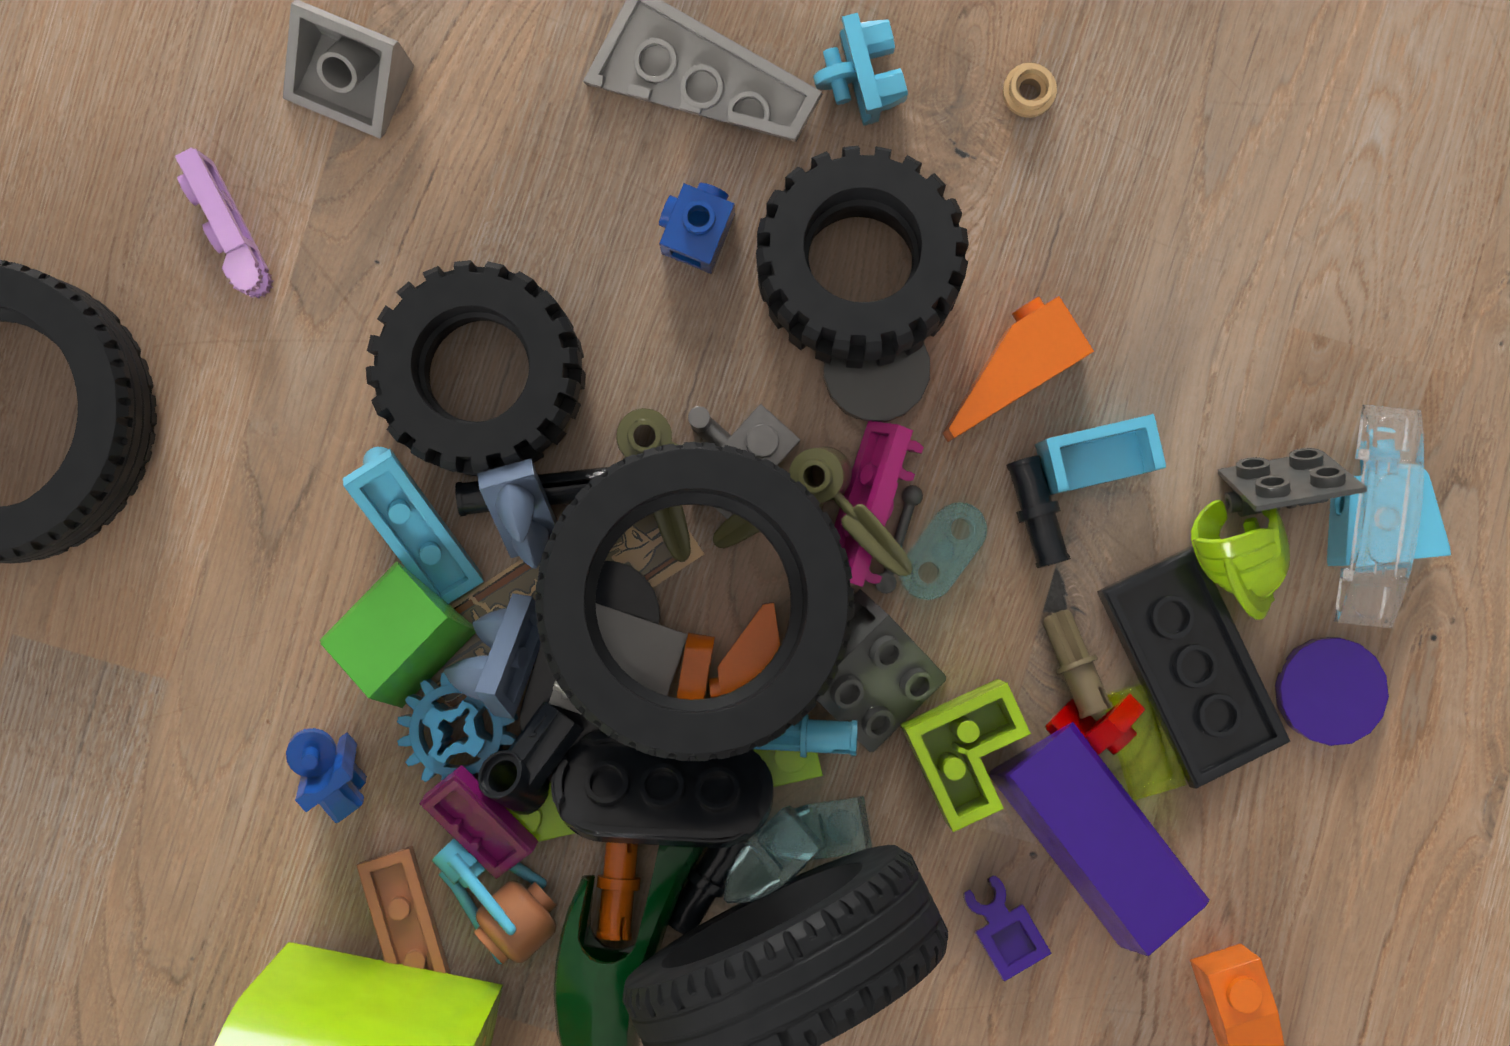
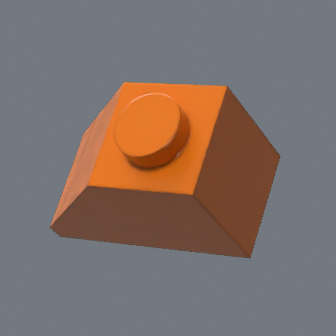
M774 602L762 604L718 664V677L708 679L711 698L730 693L750 682L762 672L777 653L781 644Z

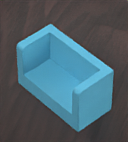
M1154 414L1047 438L1035 444L1037 455L1041 458L1040 463L1050 495L1166 468Z

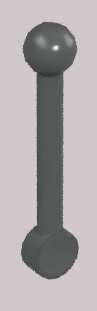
M916 485L907 486L902 492L904 506L894 539L901 548L914 507L920 504L923 499L922 490ZM884 568V572L879 574L882 576L881 582L875 584V587L881 593L888 594L896 588L897 581L894 573Z

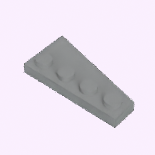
M662 0L625 1L583 80L589 86L797 142L823 95L822 91Z

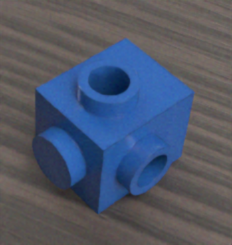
M702 182L698 184L697 188L684 183L678 198L670 195L659 220V226L665 228L659 243L662 255L712 274L735 217V203L727 201L729 195L718 187Z

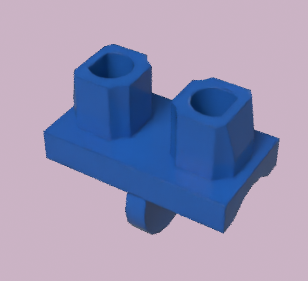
M316 728L304 729L297 732L290 739L286 750L288 765L291 770L301 776L295 801L305 812L319 804L335 823L342 821L364 802V796L359 790L366 783L367 776L355 763L357 743L348 732L339 738L336 746L333 738L325 731Z

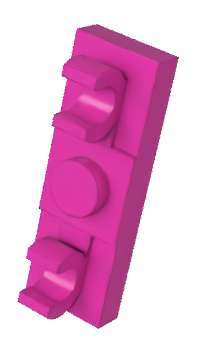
M868 421L852 469L851 483L845 491L844 497L853 507L857 504L865 505L885 527L886 521L890 518L893 511V499L899 484L897 480H914L915 474L911 471H906L902 467L906 452L922 454L924 447L919 442L910 440L913 433L911 429L898 424ZM840 508L834 526L841 537L839 540L841 547L845 548L848 556L849 567L852 573L850 583L863 587L864 582L880 583L882 576L871 573L869 570L872 556L842 526L841 521L846 513Z

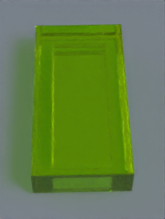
M1139 683L1106 693L1113 707L1130 693L1145 708V711L1131 726L1137 732V735L1117 753L1130 797L1133 800H1138L1187 785L1173 745L1152 701L1149 703L1146 697L1148 693L1143 684Z

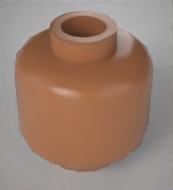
M512 880L506 882L492 897L516 926V932L513 935H508L483 905L476 912V920L479 927L474 933L502 964L508 959L516 963L527 961L556 932V922L549 914L557 906L536 882H533L526 889L520 882Z

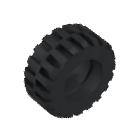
M858 145L843 147L841 158L831 160L830 154L827 151L812 157L811 169L805 172L797 166L785 177V189L783 191L774 190L766 203V217L761 218L759 222L756 250L758 286L762 301L767 302L769 307V316L777 329L784 327L787 330L789 341L800 350L808 346L816 351L815 359L828 364L831 363L832 357L847 360V368H862L863 361L876 360L879 367L894 363L897 354L905 352L909 356L922 348L924 340L928 336L934 337L944 325L949 312L954 307L965 279L968 265L965 254L969 241L967 229L959 226L962 211L956 199L950 198L945 200L943 194L946 184L935 173L931 174L927 179L919 174L921 162L908 155L903 163L890 159L892 149L876 146L874 156L860 155V147ZM864 217L880 221L894 229L908 245L912 255V269L909 278L898 292L878 301L853 302L839 298L823 288L811 273L809 250L815 236L830 224L846 218Z
M471 260L454 262V270L444 272L439 266L423 272L426 281L417 287L408 281L396 292L402 300L394 310L385 305L377 320L383 323L384 327L380 336L370 335L367 348L369 353L375 355L374 366L366 367L367 384L375 388L377 396L371 401L377 415L386 419L389 424L386 430L398 443L407 446L411 450V454L423 461L469 476H477V473L527 459H532L533 463L543 458V451L552 443L558 445L567 434L563 430L570 418L576 419L581 404L578 402L580 389H585L586 373L582 369L584 354L581 342L574 332V326L557 301L547 290L544 291L537 285L534 279L520 271L516 274L512 273L504 265L487 261L485 267H477ZM476 321H492L507 327L516 334L523 344L529 363L526 385L517 401L498 417L477 422L456 418L446 412L433 396L430 385L432 359L442 341L457 328Z

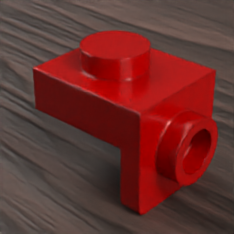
M1129 693L1096 721L1092 716L1080 719L1075 702L1071 699L1046 724L1045 728L1050 734H1053L1074 722L1098 755L1105 749L1112 755H1115L1137 735V732L1131 726L1145 711V708Z

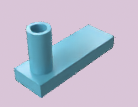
M374 447L368 450L363 457V466L343 478V486L405 568L448 604L483 583L481 571L393 451L385 447Z

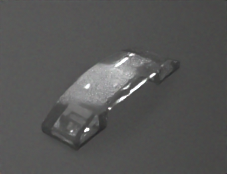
M1362 405L1355 459L1363 460L1361 482L1367 486V492L1359 493L1350 567L1341 568L1334 622L1392 628L1408 585L1420 526L1424 487L1421 410Z

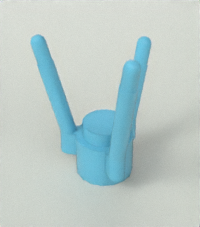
M452 839L432 859V862L442 871L439 876L451 888L475 929L479 927L476 920L478 908L467 892V888L473 892L508 935H513L516 932V926L478 880L486 869L458 841ZM520 862L509 869L531 884L536 882L542 889L546 887L547 882L544 878ZM492 954V956H493V958L495 959V961H496L498 964H502V963Z

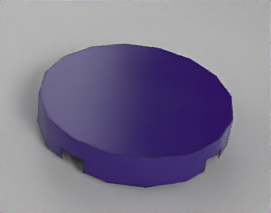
M1338 637L1311 639L1293 649L1285 659L1287 662L1283 665L1281 673L1278 672L1275 683L1277 707L1287 725L1306 739L1329 746L1352 744L1370 734L1384 716L1389 698L1387 676L1376 656L1359 643Z

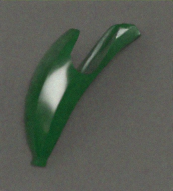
M659 845L638 937L635 944L626 948L609 947L604 945L595 936L591 928L595 875L582 876L567 910L555 964L553 995L556 1030L560 1046H640V1037L622 1000L625 981L639 965L660 950L667 925L684 883L704 848Z

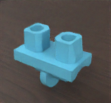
M858 13L842 16L844 29L840 31L839 36L846 62L841 61L837 47L826 49L823 51L826 67L815 73L813 78L817 89L833 90L837 105L845 104L852 100L848 84L852 83L863 126L879 122L881 111L891 109L906 102L908 90L901 68L876 75L873 72L870 59L893 54L895 50L894 37L889 20L861 23Z

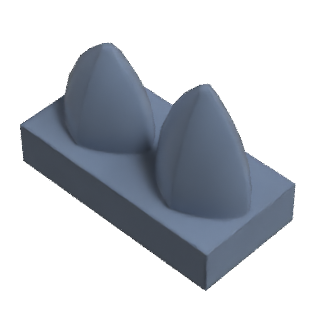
M532 459L477 473L479 490L510 558L520 556L531 568H538L547 541H549L557 520Z
M512 593L507 608L491 611L473 622V628L477 636L491 648L489 655L466 658L444 669V674L457 690L466 696L482 701L494 716L514 719L541 643L537 628L534 598L532 596Z

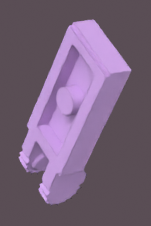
M192 147L176 155L175 158L184 173L177 177L183 192L194 206L200 204L208 222L202 226L211 245L218 253H226L222 270L226 278L230 279L229 283L234 285V289L246 295L249 294L252 298L254 296L257 298L260 296L265 297L266 293H270V288H273L271 286L273 282L271 280L272 275L268 273L269 269L214 162Z

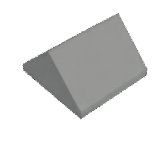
M294 0L291 3L283 99L381 139L387 131L414 64L398 41L300 0Z

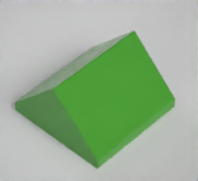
M396 561L320 639V643L369 699L403 708L407 704L405 701L407 696L416 694L421 689L420 683L431 679L476 632L472 623Z

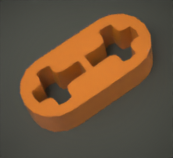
M688 632L676 698L689 700L705 699L715 637Z

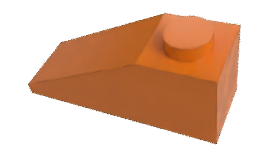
M1039 296L1012 313L1016 323L1004 332L942 434L947 442H950L1094 352L1060 296L1047 304H1044Z
M1240 943L1190 959L1218 1046H1285L1278 1009L1260 957Z

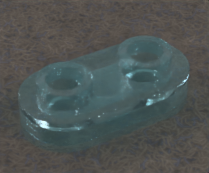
M962 502L952 503L937 512L906 554L912 563L913 570L910 575L899 577L902 586L910 595L919 599L932 600L948 592L986 539L987 523L983 514L973 505ZM956 519H962L969 525V534L963 540L956 539L951 533V525ZM925 562L934 564L938 571L937 578L931 583L923 582L918 574L920 566Z

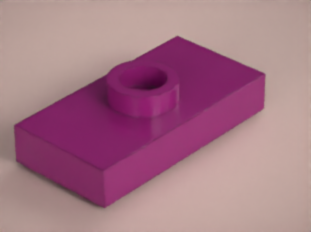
M463 765L459 766L429 790L419 803L495 879L531 854L538 843V840L504 806L482 793L478 780Z

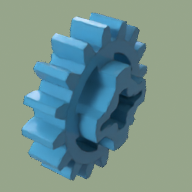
M443 672L441 673L440 687L433 680L427 679L420 683L425 694L424 697L415 694L407 696L405 701L414 710L413 714L402 715L397 720V723L409 727V734L397 740L398 746H412L414 751L405 763L409 767L421 762L425 766L421 780L427 782L436 774L442 775V781L461 766L449 764L451 759L456 754L464 752L473 757L478 756L481 758L477 762L463 765L476 778L475 773L478 772L479 774L481 766L490 755L498 751H504L502 749L503 745H512L518 737L514 733L507 732L506 725L518 719L517 713H515L514 719L494 716L482 701L469 696L462 700L459 706L452 708L444 703L440 704L437 702L440 697L446 694H463L449 682ZM486 709L492 719L493 735L485 729L482 714ZM469 713L465 718L466 723L463 731L469 737L465 736L448 746L452 740L450 736L454 730L448 722H453ZM424 725L430 728L433 741L431 749L425 740Z

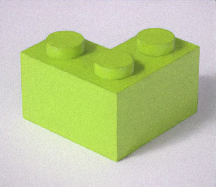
M995 679L900 724L943 819L952 832L1004 809L980 757L1031 734L1007 682Z

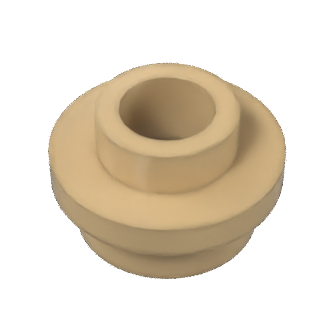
M1020 64L1009 72L1004 81L1002 89L1003 99L1007 107L1018 116L1025 118L1040 116L1052 106L1056 98L1057 84L1055 78L1047 68L1040 64ZM1024 84L1034 86L1038 97L1032 100L1025 99L1020 93V86Z

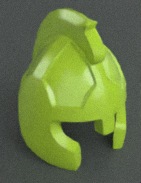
M1215 500L1199 513L1191 529V542L1195 555L1209 579L1226 591L1234 594L1238 603L1249 616L1256 620H1262L1268 614L1271 603L1275 601L1273 592L1280 587L1290 567V549L1283 521L1277 508L1261 511L1262 514L1269 519L1267 528L1260 529L1257 518L1251 517L1247 518L1243 523L1245 533L1220 539V531L1228 517L1223 501Z

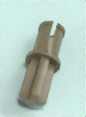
M1066 609L1048 615L1043 620V625L1061 668L1055 671L1057 675L1063 673L1079 712V718L1083 719L1113 707L1093 663L1098 658L1096 654L1089 655L1072 612Z

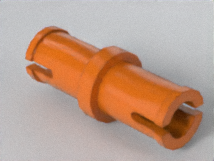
M606 842L603 874L597 876L596 886L602 889L599 926L596 937L599 939L620 941V937H622L621 940L629 941L632 938L631 922L634 891L640 890L641 878L635 877L638 844Z

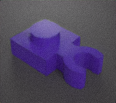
M993 875L987 879L994 891V898L989 904H980L975 899L971 890L965 891L963 898L966 906L975 914L983 915L988 923L976 930L975 934L1002 981H1006L1052 953L1023 904L1008 911L1005 906V886L998 877Z

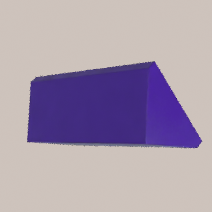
M1074 722L1059 729L989 772L990 778L1121 948L1150 956L1207 906L1209 898Z

